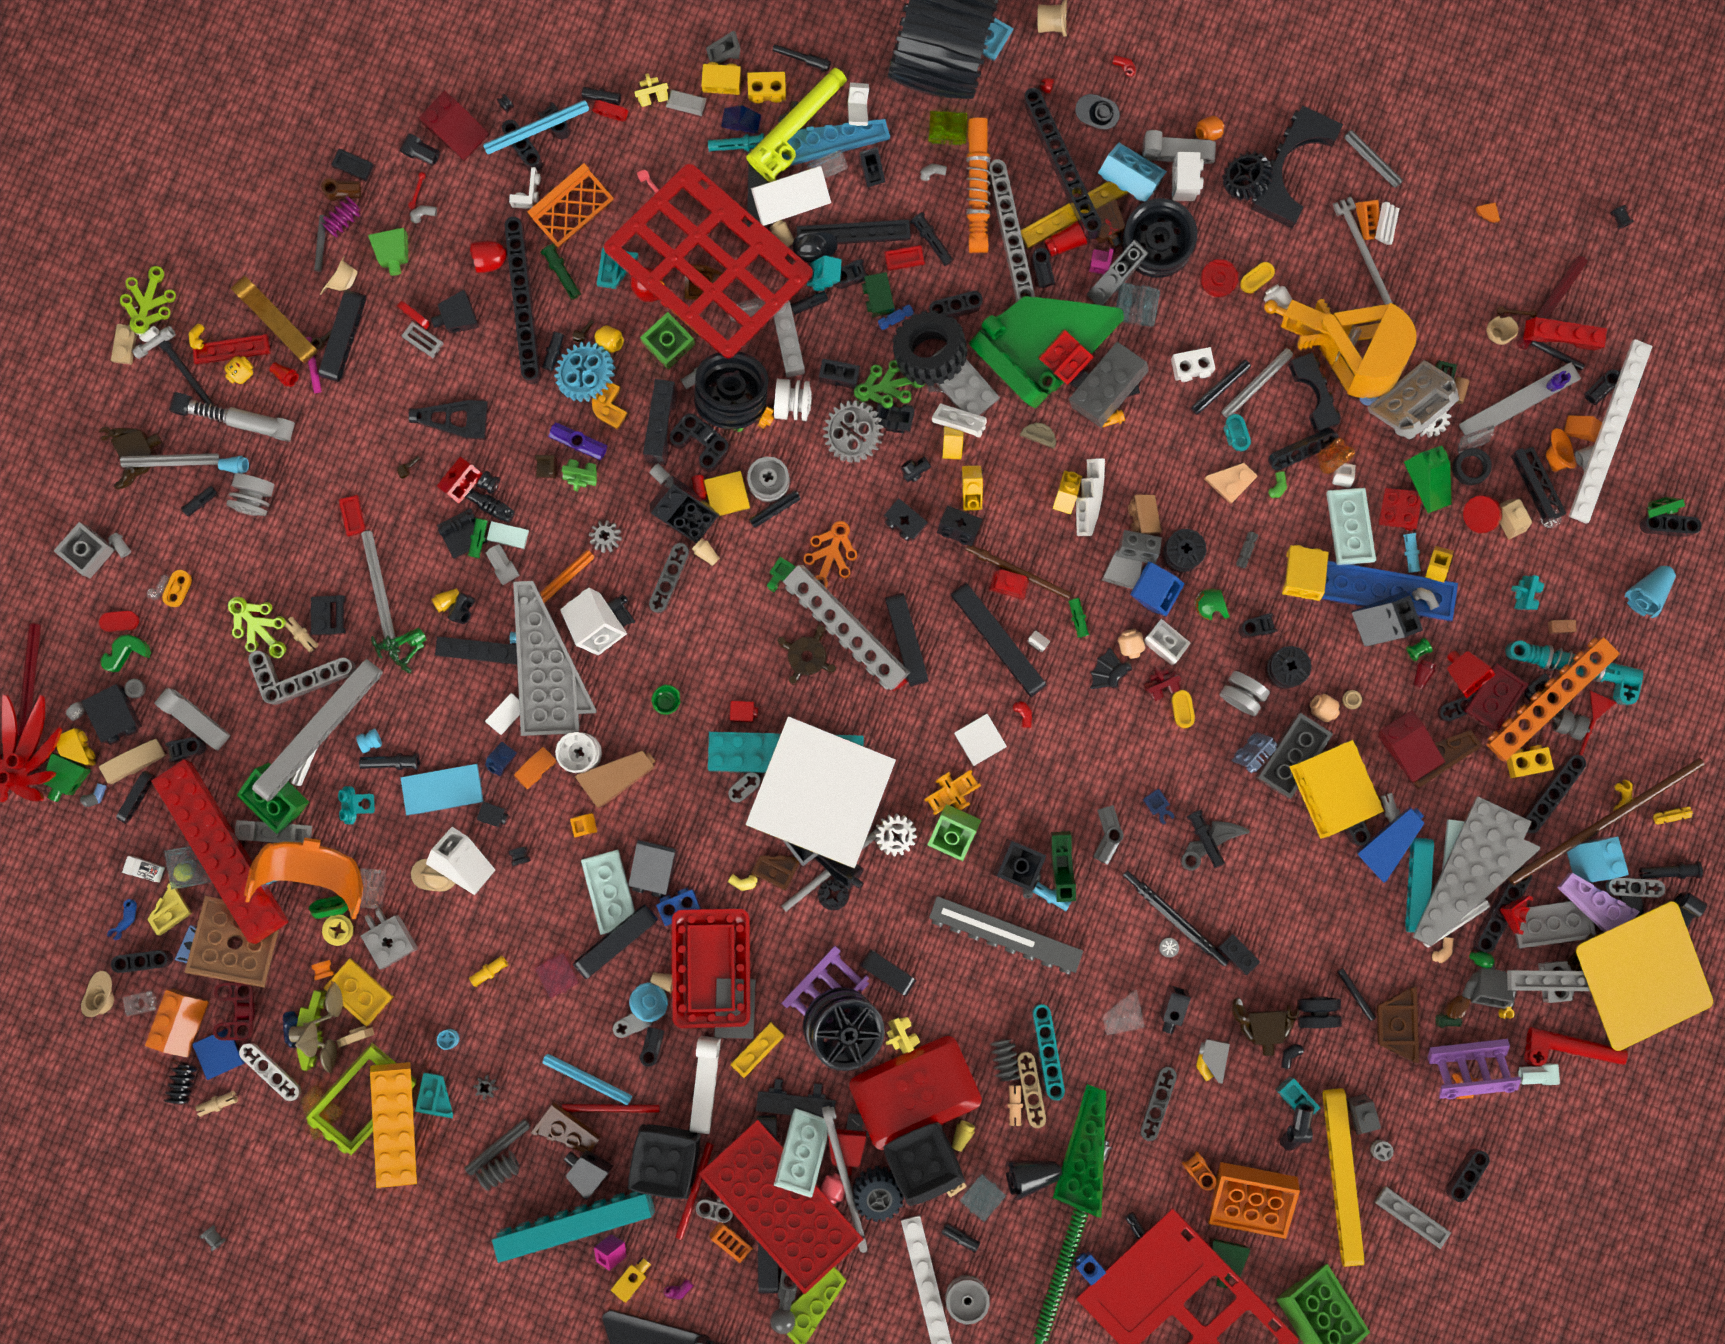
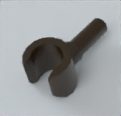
M590 320L581 332L575 330L572 335L573 341L583 342L587 331L594 324V321Z
M332 329L321 338H313L311 344L315 345L320 341V345L316 349H324L325 342L330 337Z
M418 456L406 465L403 464L398 467L397 471L401 479L410 475L408 469L420 460Z

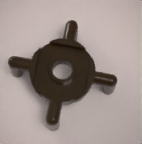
M822 625L817 627L813 638L801 637L793 644L786 641L783 637L778 638L779 646L788 650V661L794 670L793 675L789 678L791 685H796L801 675H813L821 669L831 674L836 672L835 665L826 663V651L820 643L825 633ZM805 651H809L813 655L812 660L809 662L802 660V654Z

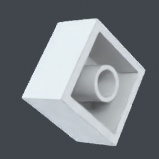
M1177 152L1172 164V200L1195 201L1197 195H1200V189L1203 188V177H1200V172L1203 171L1204 164L1203 159H1200V152Z

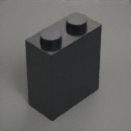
M115 684L81 701L101 743L112 745L120 741V737L135 734L137 729L142 727L122 685Z

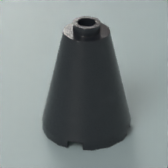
M1011 1160L1005 1164V1167H1009L1006 1179L1011 1195H1016L1013 1198L1014 1200H1021L1059 1181L1060 1176H1062L1061 1167L1055 1161Z

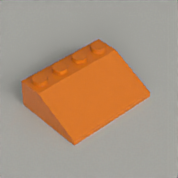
M1220 1162L1208 1224L1286 1239L1300 1193L1298 1177Z

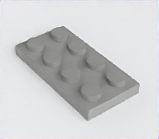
M946 345L933 356H936L939 353H941L946 347ZM966 359L965 365L961 366L962 370L959 374L955 373L954 378L950 381L947 379L943 384H936L958 409L980 416L996 403L1000 397Z
M1572 901L1528 907L1530 910L1526 915L1527 922H1522L1520 930H1523L1524 933L1523 935L1515 934L1517 948H1527L1583 940L1590 933L1594 935L1596 933L1594 922Z

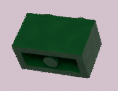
M887 272L865 276V283L861 284L863 294L868 296V301H865L867 312H871L872 318L893 313L895 308Z

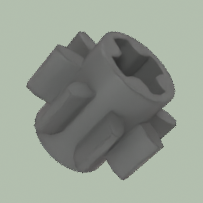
M486 1075L485 1080L481 1077L477 1078L480 1083L473 1086L478 1091L475 1095H483V1100L487 1098L488 1094L493 1098L495 1096L493 1091L499 1089V1087L495 1086L497 1079L490 1080L489 1075ZM489 1084L488 1090L484 1091L482 1089L484 1085Z

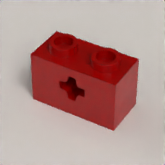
M459 457L437 484V487L460 504L480 479L482 473L469 462Z

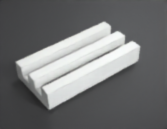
M1389 202L1382 203L1375 239L1386 245H1391L1393 242L1399 208H1394L1395 206L1390 205Z

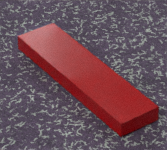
M268 334L202 343L204 344L202 349L192 348L196 365L232 360L235 356L252 357L271 354Z

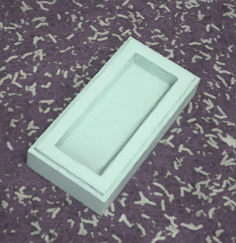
M491 521L487 540L525 549L529 530Z

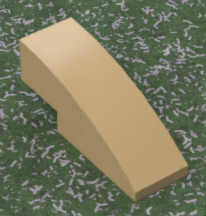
M154 739L100 765L99 768L107 783L114 784L130 774L133 775L165 757L166 754L158 739Z

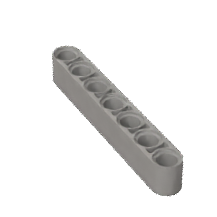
M1571 362L1459 424V427L1466 439L1470 441L1577 382L1581 377ZM1562 371H1567L1565 374L1569 372L1571 379L1563 388L1555 392L1547 389V382L1555 374H1559Z

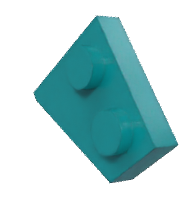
M602 248L597 286L616 289L628 272L607 255L604 248ZM626 251L635 260L638 259V253Z

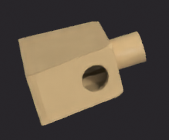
M1509 499L1499 504L1502 509V519L1499 523L1508 540L1526 532L1532 524V520L1521 500Z

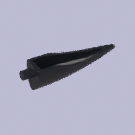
M820 854L814 858L835 880L848 889H851L853 885L861 889L864 885V882L859 880L864 871V868L856 864L855 868H852Z

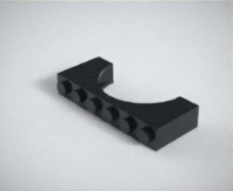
M1303 105L1299 111L1295 110L1291 121L1294 123L1292 127H1287L1283 135L1286 139L1283 144L1279 143L1275 153L1278 154L1276 160L1272 159L1270 162L1273 167L1272 172L1274 176L1271 178L1272 184L1267 185L1268 190H1263L1262 195H1256V200L1252 199L1251 201L1254 203L1253 211L1289 228L1294 227L1304 206L1297 203L1284 186L1282 167L1285 158L1293 150L1306 144H1324L1332 147L1343 126L1342 123Z

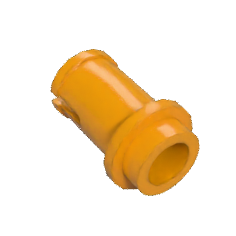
M1117 409L1102 427L1115 423L1122 424V421H1125L1123 411H1118Z

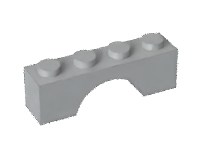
M789 300L773 316L787 378L805 374Z

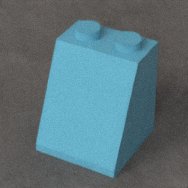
M1602 837L1582 842L1567 852L1572 873L1587 882L1610 880L1629 875L1619 837Z

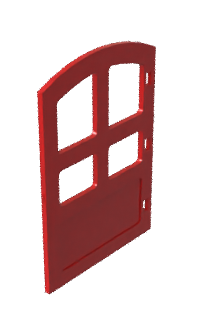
M1173 1207L1105 1270V1275L1092 1286L1089 1285L1076 1297V1300L1118 1344H1141L1145 1338L1171 1315L1175 1316L1193 1335V1338L1186 1344H1221L1217 1337L1247 1310H1250L1278 1339L1277 1344H1297L1299 1338ZM1184 1228L1193 1236L1189 1241L1181 1234ZM1228 1273L1237 1281L1233 1285L1225 1279ZM1212 1276H1218L1236 1295V1298L1207 1325H1203L1184 1306V1302ZM1271 1319L1280 1326L1276 1331L1268 1324Z

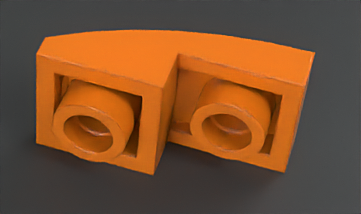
M542 747L514 774V777L528 789L541 779L545 771L556 763V759Z

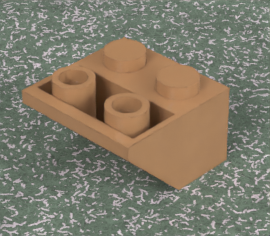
M1135 495L1128 505L1129 516H1133L1134 522L1131 523L1132 531L1159 536L1161 534V526L1155 495Z

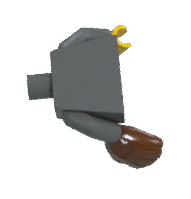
M1494 963L1493 967L1480 968L1471 975L1462 994L1454 997L1447 1004L1445 1013L1450 1018L1461 1019L1465 1015L1471 1000V1003L1501 1008L1498 1012L1499 1017L1511 1019L1515 1015L1511 1007L1514 1006L1516 990H1508L1507 973L1495 970Z

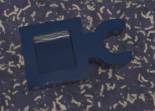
M1160 789L1155 790L1142 799L1152 815L1159 814L1161 824H1166L1163 819L1165 814L1169 815L1171 819L1174 818V814L1165 808L1170 804Z

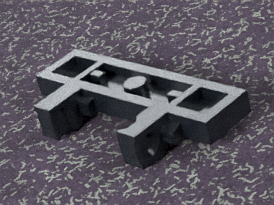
M775 1078L774 1088H769V1092L758 1091L756 1111L792 1115L793 1110L796 1108L824 1118L823 1107L830 1106V1108L834 1107L835 1109L836 1100L825 1099L826 1094H821L822 1083L814 1082L813 1094H808V1096L787 1094V1091H782V1078Z

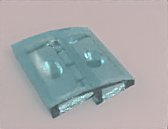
M1124 283L1119 288L1116 308H1120L1124 312V320L1122 322L1153 327L1160 289Z

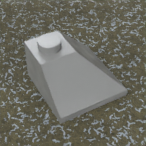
M1206 1039L1205 1043L1201 1042L1199 1054H1203V1061L1218 1083L1223 1084L1230 1044L1228 1042Z

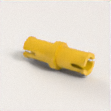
M501 955L489 965L485 964L483 969L470 976L469 980L474 987H477L488 978L492 979L495 977L494 974L507 967L508 963Z

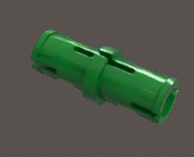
M476 518L473 535L470 536L472 540L468 556L480 558L482 544L486 539L484 535L488 521Z
M1080 598L1069 600L1068 603L1072 613L1071 620L1074 622L1077 638L1089 636L1085 621L1087 617L1083 613Z

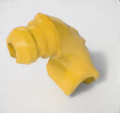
M1623 780V785L1621 783L1615 785V790L1621 792L1622 800L1614 807L1613 811L1632 800L1633 784L1630 781Z

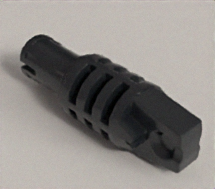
M471 489L464 497L477 504L480 510L505 522L510 523L515 516L514 510L489 494L483 495Z

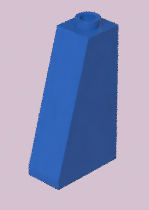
M1409 806L1371 838L1366 845L1357 850L1360 858L1383 883L1388 880L1424 825L1422 819L1424 815L1418 808L1413 810Z

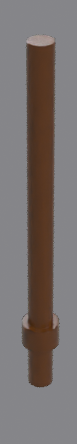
M969 545L966 547L965 551L978 556V559L984 562L988 561L1009 572L1024 575L1028 581L1066 599H1069L1071 596V592L995 557L985 549L981 550Z

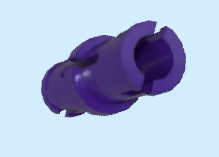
M1562 371L1559 374H1555L1547 382V389L1555 392L1563 388L1571 379L1570 373L1565 374L1567 371Z

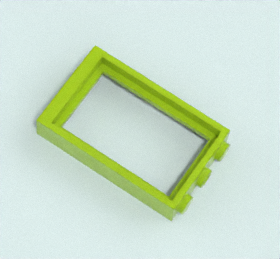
M373 1043L363 1051L311 1108L306 1116L307 1123L311 1127L320 1129L323 1132L322 1135L328 1141L333 1140L338 1144V1149L345 1154L349 1153L352 1155L373 1132V1118L350 1141L322 1118L319 1113L369 1059L376 1065L396 1063ZM411 1076L412 1088L416 1085V1079Z

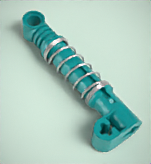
M1524 641L1511 642L1505 648L1506 656L1509 659L1527 663L1531 662L1538 665L1539 668L1549 669L1550 671L1554 669L1559 671L1566 664L1570 665L1574 661L1573 657L1576 655L1573 654L1572 650L1568 653L1560 648L1554 653L1553 646L1545 645L1539 647ZM1516 645L1521 649L1519 656L1514 652ZM1591 655L1590 660L1593 663H1596L1597 659H1594ZM1610 663L1593 680L1596 682L1609 681L1615 683L1613 693L1615 702L1620 705H1631L1639 698L1643 670ZM1581 666L1576 668L1578 676L1583 675V668ZM1624 685L1631 686V687H1632V690H1629V689H1627V688H1623V686H1624Z

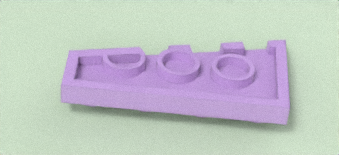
M1568 873L1557 887L1603 932L1634 919L1640 912L1625 905L1626 903L1611 897L1607 892L1597 889L1593 884L1574 873Z

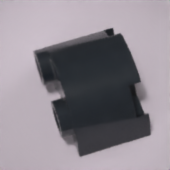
M878 403V414L875 418L879 417L882 419L878 425L887 428L886 431L894 433H904V431L910 433L915 409L910 405H902V408H897L894 403L890 408H885L882 404Z

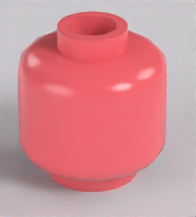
M834 1172L833 1176L826 1175L820 1190L833 1204L841 1202L845 1192L840 1174Z

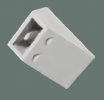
M453 827L432 848L426 862L428 866L474 895L495 872L494 867L469 837Z

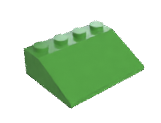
M1328 1264L1323 1265L1295 1283L1276 1298L1303 1344H1358L1370 1333Z

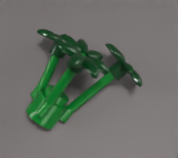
M416 628L394 639H390L387 635L386 639H383V643H376L373 636H371V641L379 658H383L380 650L389 651V655L396 665L401 666L402 670L411 674L412 670L407 666L409 660L419 649L424 647L422 643L426 641V637L420 628ZM408 642L411 647L415 646L406 658L399 659L397 652H400V645Z

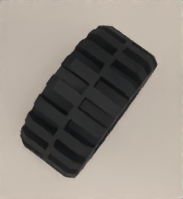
M932 310L930 313L922 311V314H913L911 319H905L902 322L903 326L897 328V335L893 337V353L900 372L903 376H907L909 381H916L918 385L922 386L924 383L928 386H934L935 383L940 385L947 379L949 381L953 379L954 374H959L962 370L961 366H964L966 362L967 344L962 327L955 318L949 317L944 312L939 314L935 310ZM939 339L947 343L944 350L936 356L923 358L914 354L916 347L926 340Z

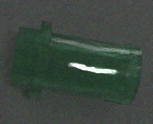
M1444 1013L1436 1015L1435 1023L1440 1028L1445 1026L1461 1027L1462 1018L1453 1019L1444 1015Z

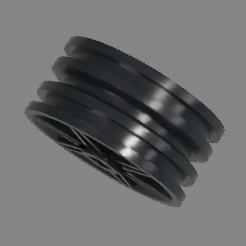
M1158 198L1146 201L1139 205L1128 218L1122 238L1123 252L1136 240L1141 246H1146L1145 250L1148 252V255L1136 269L1138 273L1151 278H1164L1174 275L1188 263L1197 242L1196 222L1189 210L1174 200ZM1158 218H1163L1165 222H1158ZM1146 225L1147 230L1141 231L1140 227ZM1174 228L1179 229V230H1180V233H1179V234H1174V230H1173V229H1174ZM1160 238L1162 241L1157 244L1155 241ZM1171 248H1172V249H1178V252H1177V253H1173V252L1171 251ZM1155 254L1159 255V261L1154 260Z
M738 351L732 358H725L719 352L708 356L700 363L695 374L694 404L697 412L708 423L723 429H741L752 425L760 419L766 408L768 391L767 371L756 358Z
M838 987L823 992L811 1002L804 1015L802 1027L807 1044L823 1064L834 1070L849 1071L864 1066L874 1058L884 1039L882 1017L867 998L854 989ZM850 1008L849 1013L843 1012L845 1009Z

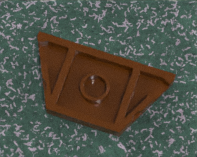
M1411 987L1377 1005L1378 1045L1414 1063H1419L1417 987Z

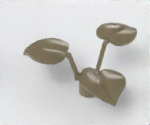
M331 981V986L327 991L325 999L326 1009L329 1012L328 1015L309 1023H303V1026H292L289 1030L290 1041L296 1042L295 1046L302 1050L306 1056L313 1057L316 1054L318 1045L322 1047L320 1059L322 1066L328 1073H332L337 1058V1047L332 1039H328L325 1044L318 1042L315 1024L332 1016L338 1017L342 1011V993L338 985Z

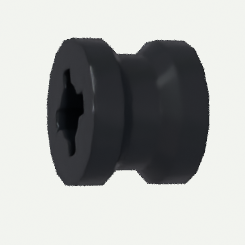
M486 470L480 477L477 486L481 489L485 488L488 493L493 494L501 478L492 476Z
M527 846L508 851L512 857V866L531 861L530 857L527 856Z

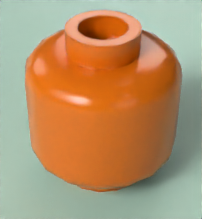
M1214 115L1200 120L1195 129L1197 138L1212 141L1221 138L1224 133L1223 121Z

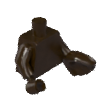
M102 427L99 430L100 433H107V436H102L101 440L106 441L110 436L112 437L110 440L119 458L122 456L157 455L153 447L162 443L157 433L148 437L145 432L136 428H112L110 430L108 427ZM125 467L123 477L114 484V488L123 489L133 484L136 476L147 473L150 467Z
M1240 997L1235 998L1232 1004V1014L1240 1023L1241 1031L1253 1044L1262 1045L1263 1056L1275 1055L1274 1044L1284 1042V1039L1288 1037L1294 1026L1295 1019L1299 1016L1298 1006H1296L1295 1010L1291 1011L1290 1005H1287L1286 1014V1011L1283 1010L1247 1012Z

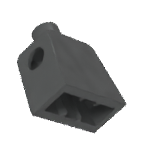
M1366 1094L1346 1098L1356 1135L1381 1129L1373 1100Z

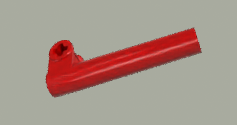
M1530 1027L1526 1036L1524 1060L1530 1066L1544 1065L1548 1059L1549 1049L1625 1065L1628 1058V1052L1625 1049L1616 1051L1608 1045ZM1534 1054L1538 1056V1060L1533 1058Z

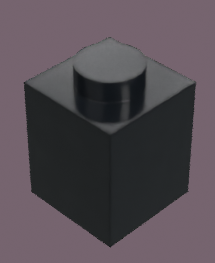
M483 802L477 820L502 828V825H506L509 814H507L508 809Z

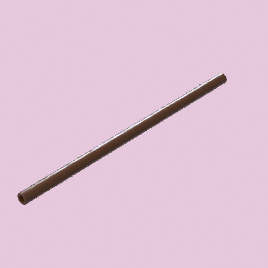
M1701 758L1694 760L1508 877L1512 885L1519 883L1704 767L1703 760Z

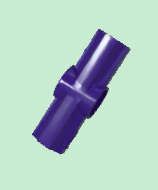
M556 422L552 425L548 436L557 442L573 448L577 452H582L600 461L608 447L579 431H574ZM576 438L583 439L580 445L576 446L573 444Z

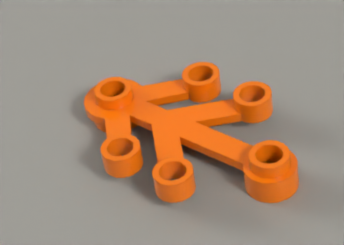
M844 521L835 522L831 527V531L819 536H813L810 539V544L814 548L820 547L824 541L832 538L833 540L830 546L812 554L807 553L803 558L806 565H812L816 560L826 556L820 574L815 576L818 580L824 582L826 588L828 586L826 578L834 559L839 568L841 578L846 579L851 574L838 549L840 541L847 551L846 558L849 561H854L857 558V552L852 548L848 539L850 527ZM843 528L844 532L842 534L837 533V529ZM813 539H819V544L814 545L812 543ZM854 552L855 557L849 558L848 553ZM808 556L813 558L810 563L806 562V557ZM844 569L849 572L846 576L841 574V571Z

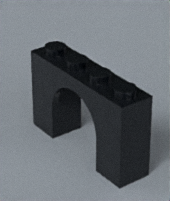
M655 379L643 450L647 463L667 464L669 451L667 443L668 422L671 410L676 408L678 395L674 381Z

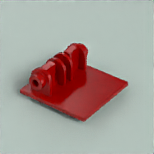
M1385 488L1378 525L1401 527L1407 531L1417 529L1422 503L1418 491Z

